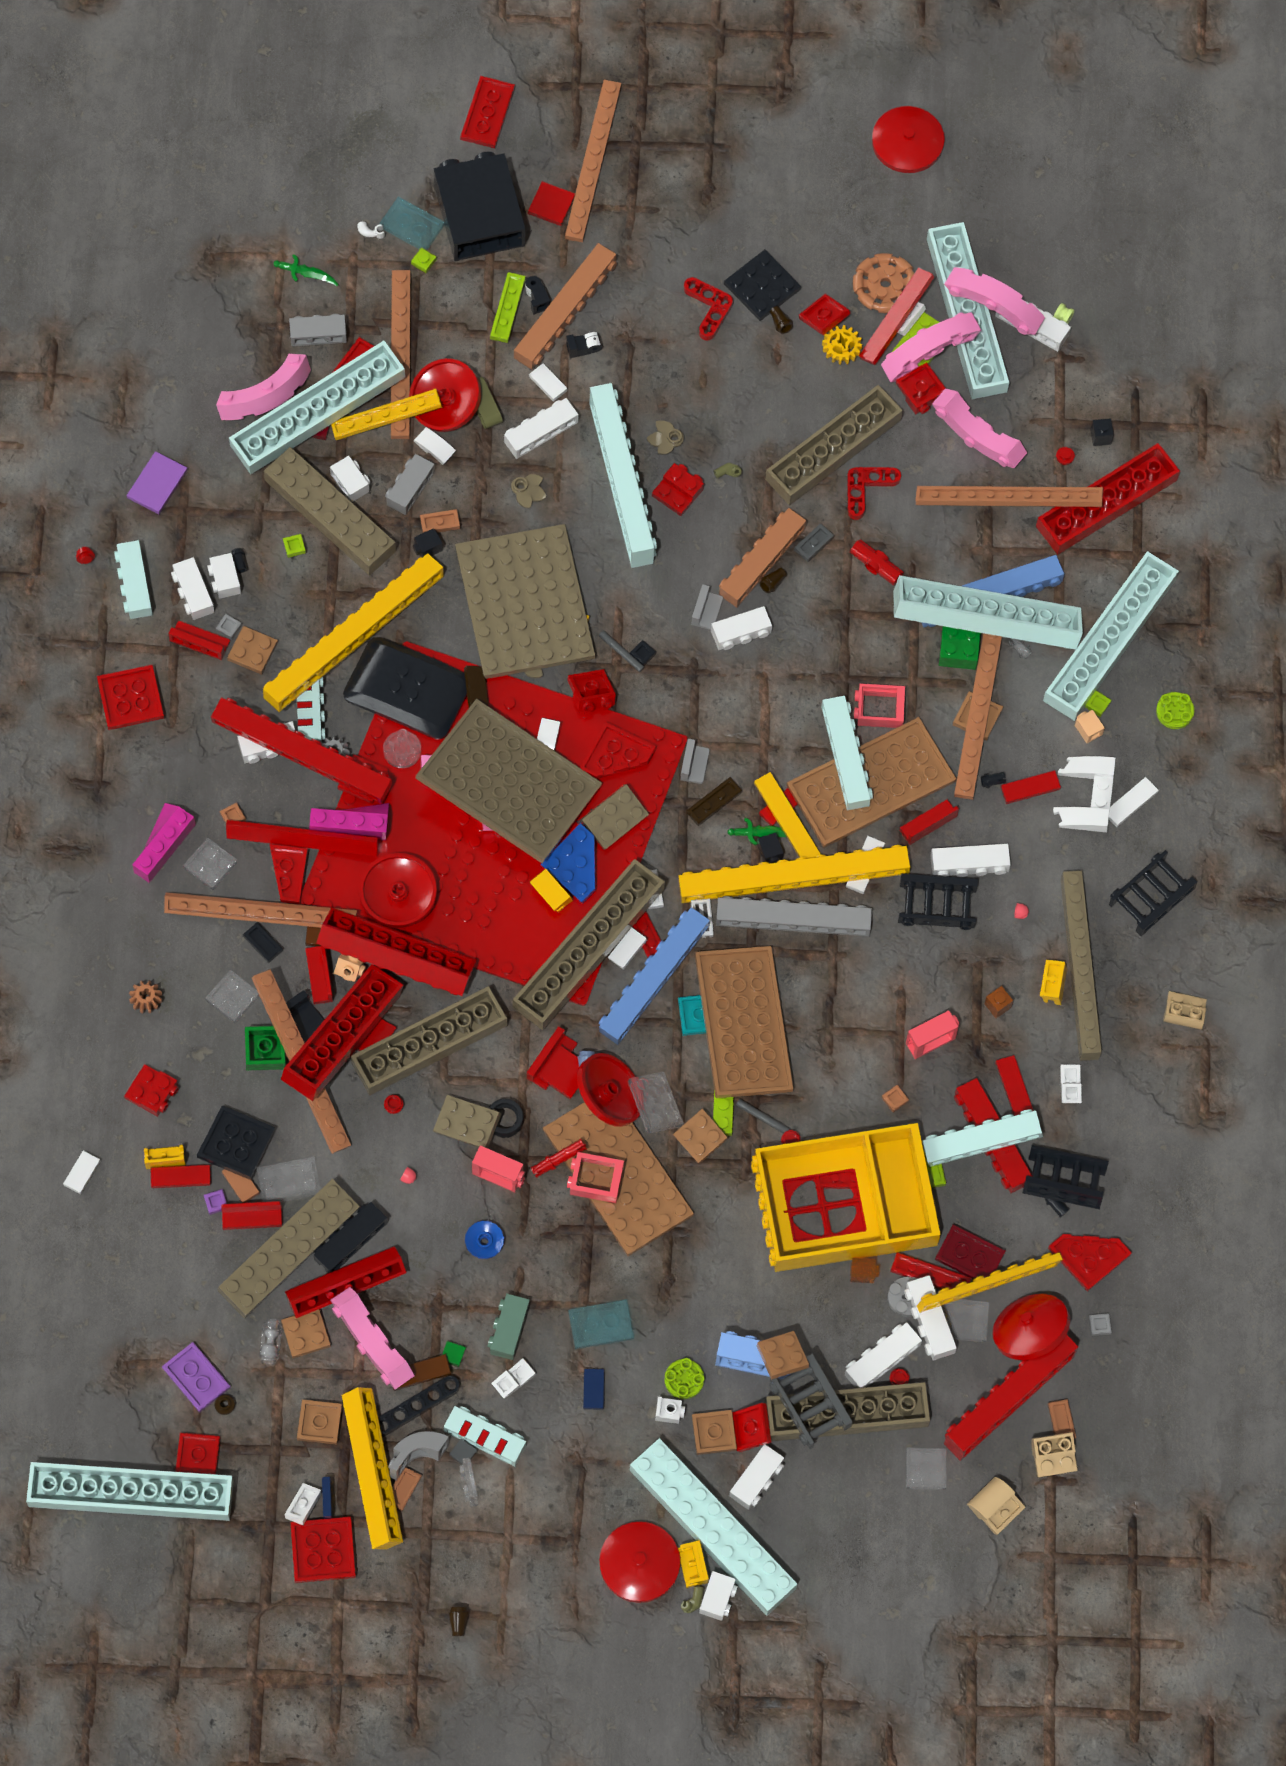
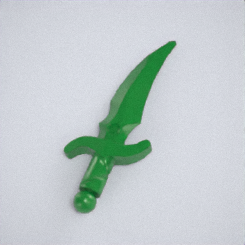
M292 255L294 259L293 264L278 260L273 263L275 267L291 271L292 279L295 282L298 281L295 274L299 273L304 277L323 280L338 286L334 278L318 268L307 267L305 264L298 265L296 255Z
M747 818L744 821L747 823L748 828H730L727 831L730 836H747L749 842L753 845H757L753 836L763 837L776 833L777 837H786L781 827H762L760 825L752 827V822Z

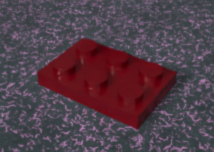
M952 1225L935 1260L974 1280L980 1276H984V1278L989 1277L991 1273L995 1272L1006 1251Z

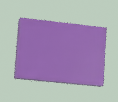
M155 451L128 492L127 498L160 514L188 469Z
M194 1342L162 1366V1369L199 1413L231 1388Z

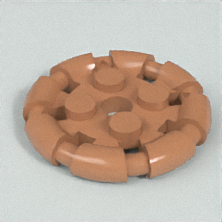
M889 253L875 254L873 258L868 257L858 265L857 273L853 276V290L858 295L860 303L866 308L877 310L878 313H888L894 304L892 301L898 299L902 290L914 275L912 265L900 256L897 258ZM875 264L879 266L876 269L873 268V265ZM907 274V278L903 279L902 275ZM863 275L867 276L868 280L863 279ZM887 281L890 283V286L883 287L880 283ZM876 298L879 300H883L881 304L875 302Z

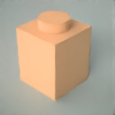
M1093 710L1089 712L1084 711L1077 716L1075 727L1086 743L1103 735L1105 727Z

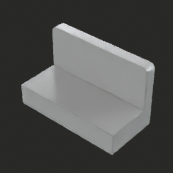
M702 584L692 615L691 625L711 630V623L716 622L723 596L710 593V586Z
M688 739L681 770V781L703 784L709 748L695 746V740Z

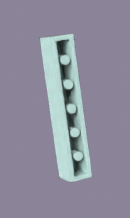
M845 696L822 700L821 708L846 809L852 810L868 807L870 800L873 799L871 788L867 787V771H863L862 767L864 764L863 754H859L858 747H860L859 738L854 735L853 731L856 729L854 719H850L849 715L851 713L850 702H846Z
M1029 1109L1022 1111L1021 1115L1013 1116L1010 1114L1003 1116L1002 1120L994 1121L991 1119L984 1121L983 1125H968L964 1127V1130H949L945 1132V1135H930L926 1137V1140H922L928 1165L931 1167L1041 1138L1043 1134L1037 1112Z

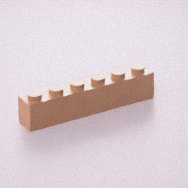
M790 508L785 513L781 512L776 519L777 522L774 525H770L765 531L766 535L755 542L754 549L751 552H746L741 564L734 566L728 579L724 578L721 581L719 595L723 596L725 600L736 608L806 528V520Z

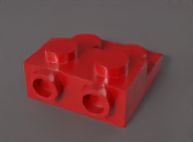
M927 362L896 380V385L906 397L905 401L915 415L919 412L921 414L926 413L932 403L945 389Z
M674 463L664 474L663 480L653 490L651 496L679 516H682L703 491L704 483H702L703 480L700 476L696 474L692 476L688 473V469L684 465Z
M604 669L568 675L567 681L572 689L573 701L578 711L589 713L596 708L606 710L615 705L616 694Z
M144 1064L124 1095V1098L158 1117L161 1112L164 1113L166 1111L170 1097L176 1095L179 1089L178 1081L164 1072H158Z

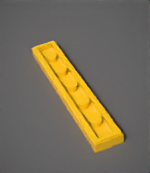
M433 389L338 419L331 426L335 439L339 440L429 412L442 406L437 389Z
M771 772L755 780L756 788L799 858L806 857L809 859L821 855Z

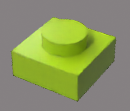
M421 248L411 260V265L427 273L437 259L435 255Z
M301 534L283 538L288 558L306 553Z
M1095 691L1086 703L1085 708L1090 711L1093 710L1096 715L1101 717L1112 700Z

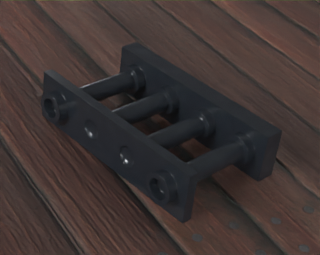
M1166 850L1161 854L1157 853L1154 855L1147 867L1121 890L1116 889L1110 895L1109 905L1111 907L1118 902L1138 921L1136 932L1140 936L1145 934L1189 895L1197 885V881L1193 877L1188 881L1186 879L1183 880L1164 861L1168 854ZM1159 866L1178 885L1179 889L1174 893L1170 892L1151 872ZM1144 878L1165 897V901L1161 905L1159 903L1156 904L1137 885ZM1130 890L1151 909V914L1147 917L1145 915L1142 916L1124 898Z
M901 873L900 887L906 889L905 913H899L898 923H902L904 926L916 924L958 927L961 930L975 928L976 918H970L971 894L977 891L978 879ZM915 888L925 891L924 915L912 914L913 890ZM934 890H942L944 892L943 916L931 915L932 892ZM954 891L963 893L962 917H951V896Z
M1031 1146L1028 1160L1034 1161L1032 1177L1026 1175L1023 1194L1100 1210L1104 1192L1097 1190L1100 1175L1105 1176L1109 1161L1041 1146ZM1042 1163L1054 1165L1051 1181L1040 1178ZM1061 1167L1073 1169L1070 1185L1059 1182ZM1080 1171L1092 1173L1090 1189L1078 1186Z

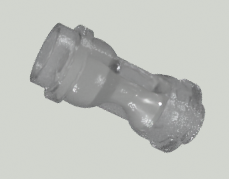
M268 1319L263 1322L259 1352L260 1362L263 1364L274 1365L279 1359L283 1324L279 1323L277 1319Z

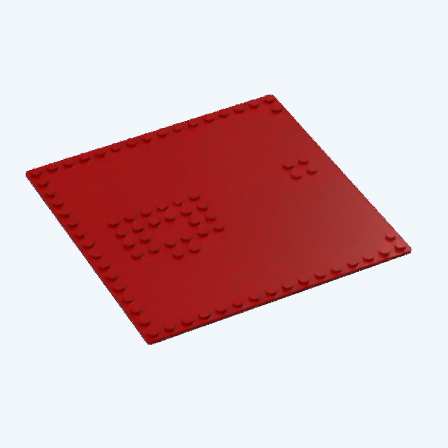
M410 642L403 643L404 647L434 658L464 672L466 666H478ZM505 675L485 679L488 707L536 739L542 718L559 721L560 727L555 752L579 768L605 722L656 746V750L647 765L597 779L602 783L601 787L552 850L553 852L580 823L587 829L580 819L626 784L649 815L605 850L602 849L595 839L596 891L582 904L559 883L573 901L561 911H554L530 883L545 870L541 866V862L495 831H483L480 821L415 778L421 770V755H432L445 738L440 740L434 739L374 714L358 757L388 769L387 774L392 780V786L382 803H389L386 840H378L377 856L319 849L302 890L300 905L357 910V917L377 923L366 913L360 900L359 887L363 873L372 862L384 855L404 853L415 856L431 869L435 877L437 886L435 904L430 913L420 922L404 928H388L476 959L474 969L525 986L631 862L636 859L641 863L686 746L687 736L608 709L596 708L589 713L578 711L573 697ZM467 696L449 733L469 709ZM342 792L336 810L380 805V803L374 801L371 804ZM603 961L569 999L570 1002L581 1006L587 1004Z

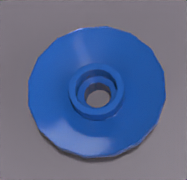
M480 1221L469 1227L465 1234V1244L467 1250L473 1256L479 1259H489L501 1251L504 1245V1236L502 1230L496 1224L490 1221ZM486 1239L488 1243L483 1245L481 1240Z

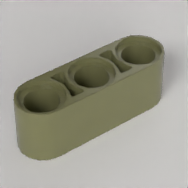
M479 377L481 400L476 413L484 429L503 423V420L484 378Z

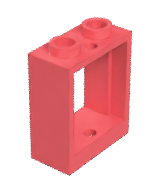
M860 684L859 690H855V701L858 702V708H854V719H857V726L888 728L902 726L904 722L905 686ZM863 697H896L895 718L863 716Z
M947 1011L909 1030L906 1045L914 1059L955 1040L959 1021L955 1015Z
M480 1145L472 1161V1174L512 1192H516L518 1187L521 1188L525 1181L523 1164Z
M577 1152V1157L572 1158L571 1169L574 1170L573 1177L569 1176L567 1188H570V1195L616 1203L624 1161ZM581 1161L614 1167L610 1192L577 1186Z

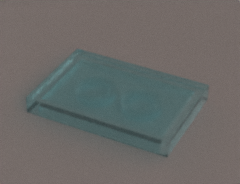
M398 197L379 225H383V230L418 249L423 248L427 251L444 227L445 222Z
M627 1300L568 1310L575 1349L634 1339Z

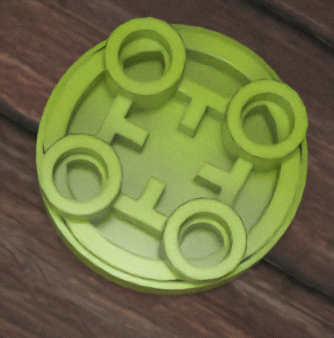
M1179 692L1167 693L1162 695L1158 701L1156 715L1165 727L1181 729L1192 721L1194 705L1188 694Z
M684 1358L673 1362L667 1368L664 1383L672 1396L678 1399H691L702 1390L704 1373L697 1363Z

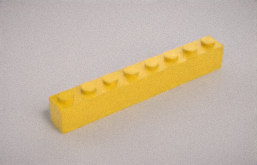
M358 1387L342 1395L343 1406L372 1549L387 1550L403 1543L373 1390L372 1388Z

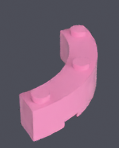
M954 267L944 284L952 296L976 301L985 305L988 309L996 311L1011 322L1018 332L1023 335H1035L1045 319L1044 315L1032 303L1027 304L1021 299L1023 296L988 275L982 274V276H978L972 270Z
M972 312L958 313L954 317L927 329L919 330L917 335L903 343L894 352L889 353L881 366L889 381L896 382L900 377L918 367L917 363L921 360H929L944 350L943 347L950 344L956 346L973 341L981 329Z
M288 354L283 365L263 382L242 390L221 391L216 404L221 420H239L251 414L257 416L287 401L294 395V390L304 384L311 371L307 356L303 354Z
M945 388L932 403L936 409V414L964 440L967 446L974 447L985 456L998 462L1001 466L1015 468L1027 454L1020 440L1004 433L998 435L993 431V427L981 417H974L968 411L970 407L958 391Z
M351 1287L330 1300L334 1306L332 1308L333 1313L338 1319L341 1317L357 1341V1349L362 1355L366 1354L382 1374L380 1377L386 1385L390 1384L394 1389H397L415 1376L407 1361L395 1348L392 1349L390 1347L388 1339L378 1325L374 1324L367 1317L370 1313L358 1294Z

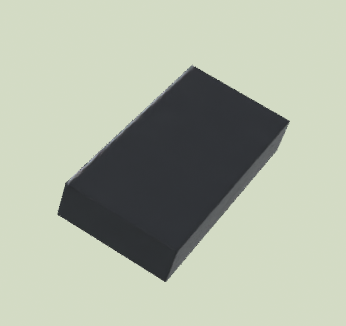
M258 922L243 934V937L268 963L283 951L282 947Z

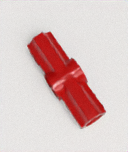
M861 539L857 540L850 550L852 555L865 564L869 572L874 575L879 574L893 586L897 583L899 575L903 576L904 574L901 569L889 561L885 553L880 550L875 551Z

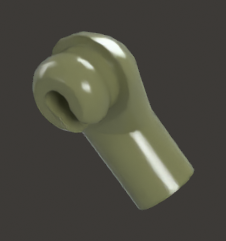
M726 463L713 470L716 478H720L725 474L738 477L741 475L742 469L738 465Z
M694 1587L693 1598L687 1601L684 1600L681 1603V1609L685 1613H692L701 1607L704 1588Z

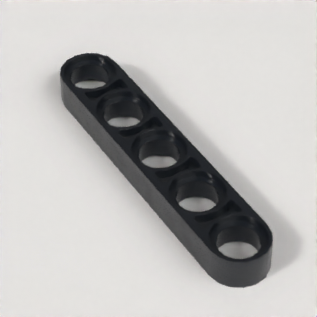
M447 1376L378 1417L379 1422H385L388 1425L387 1430L381 1432L382 1437L392 1433L455 1395L459 1391L458 1379L454 1376ZM453 1381L456 1383V1388L449 1391L445 1388V1383ZM431 1391H436L439 1394V1398L436 1401L428 1399V1394ZM413 1402H420L422 1408L419 1411H413L410 1407ZM396 1412H403L405 1418L402 1421H396L393 1418Z

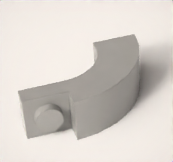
M427 1431L414 1433L402 1439L393 1448V1459L388 1466L390 1468V1477L397 1481L406 1466L412 1460L419 1457H429L439 1461L449 1447V1437L441 1433Z

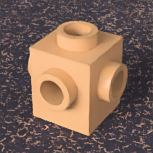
M341 954L338 958L334 974L343 977L347 981L355 982L359 976L364 974L366 966L364 962L359 961L357 958Z

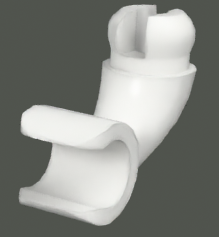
M364 221L357 224L359 233L365 237H377L379 239L385 237V232H378L383 230V225L381 224L377 225L375 230L369 229Z

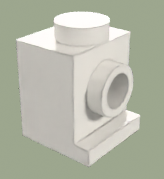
M658 1397L655 1421L679 1424V1420L684 1418L685 1406H681L682 1401ZM674 1407L675 1410L673 1412H669L667 1408Z

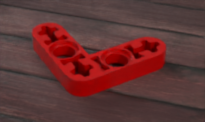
M690 277L684 282V292L711 306L699 327L700 338L708 341L715 337L732 308L733 300L728 293L697 278ZM695 285V288L689 289V286ZM706 291H711L713 293V296L711 298L704 297L703 293ZM727 300V303L721 304V301ZM717 313L721 316V318L719 320H713L711 318V315ZM709 324H711L710 332L705 334L704 330H707Z
M893 467L851 468L847 475L848 516L853 520H859L864 516V486H896L900 483L901 472ZM876 473L879 475V479L873 481L869 478V475ZM853 474L858 476L857 484H854ZM891 474H894L895 480H891ZM858 490L861 492V495L853 497L851 491ZM855 503H858L859 512L857 514L854 511Z

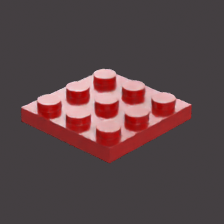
M153 665L97 676L108 730L164 719Z
M351 1517L308 1520L304 1525L290 1522L295 1583L356 1578Z

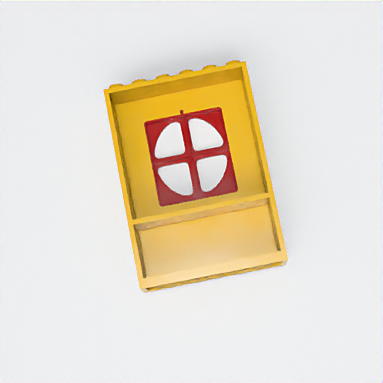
M918 1123L755 1149L751 1167L752 1172L756 1173V1192L760 1191L758 1204L759 1209L763 1210V1229H767L765 1241L767 1248L770 1247L769 1263L770 1266H774L775 1272L938 1245L940 1230ZM853 1170V1173H844L846 1171ZM833 1174H837L839 1176L838 1181L842 1183H856V1188H849L853 1193V1198L827 1202L823 1188L820 1186L822 1179L831 1178ZM852 1174H854L855 1182L851 1181ZM817 1176L819 1187L816 1188L818 1203L792 1208L790 1206V1199L793 1193L808 1181L815 1183V1177ZM854 1206L856 1208V1215L851 1224L841 1232L833 1233L830 1227L828 1211ZM819 1212L822 1218L824 1235L816 1236L804 1232L796 1226L793 1216Z

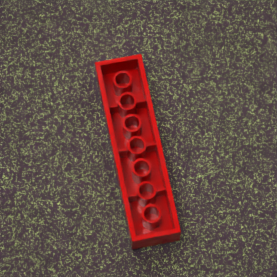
M1157 443L1088 486L1103 487L1102 507L1056 506L1038 517L1036 528L1058 555L1176 482L1180 470L1160 444Z
M332 907L321 926L316 943L325 949L338 951L342 955L352 956L361 962L374 964L378 968L388 969L397 975H404L417 982H424L434 988H440L449 991L453 995L463 996L477 961L471 957Z
M371 964L284 1067L281 1080L311 1101H314L398 1000L403 984Z
M1066 1334L1063 1341L1049 1353L1038 1358L1023 1360L1018 1365L1019 1368L1016 1372L1011 1371L1008 1373L1002 1385H995L990 1390V1394L986 1399L982 1397L975 1404L976 1407L972 1412L968 1410L961 1417L962 1420L958 1425L954 1423L947 1429L944 1445L961 1461L1075 1357L1078 1346Z

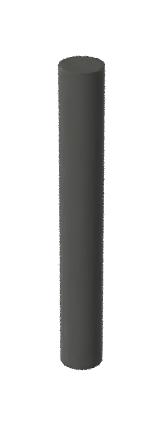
M604 630L599 634L602 640L637 671H643L645 667Z
M738 1100L736 1106L781 1133L790 1130V1128L745 1101Z

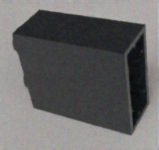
M490 151L482 152L476 155L474 160L460 163L457 159H449L443 161L439 167L434 168V187L454 261L525 246V226L505 153L495 155L494 152Z

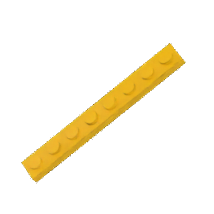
M1047 1253L1039 1260L1035 1261L1033 1258L1024 1262V1265L1018 1266V1264H1015L1003 1272L997 1270L991 1273L989 1277L984 1278V1276H980L971 1283L962 1282L956 1285V1288H944L938 1292L939 1294L932 1295L930 1293L924 1295L917 1305L918 1311L922 1313L1054 1268L1063 1259L1060 1253L1053 1255L1052 1253Z

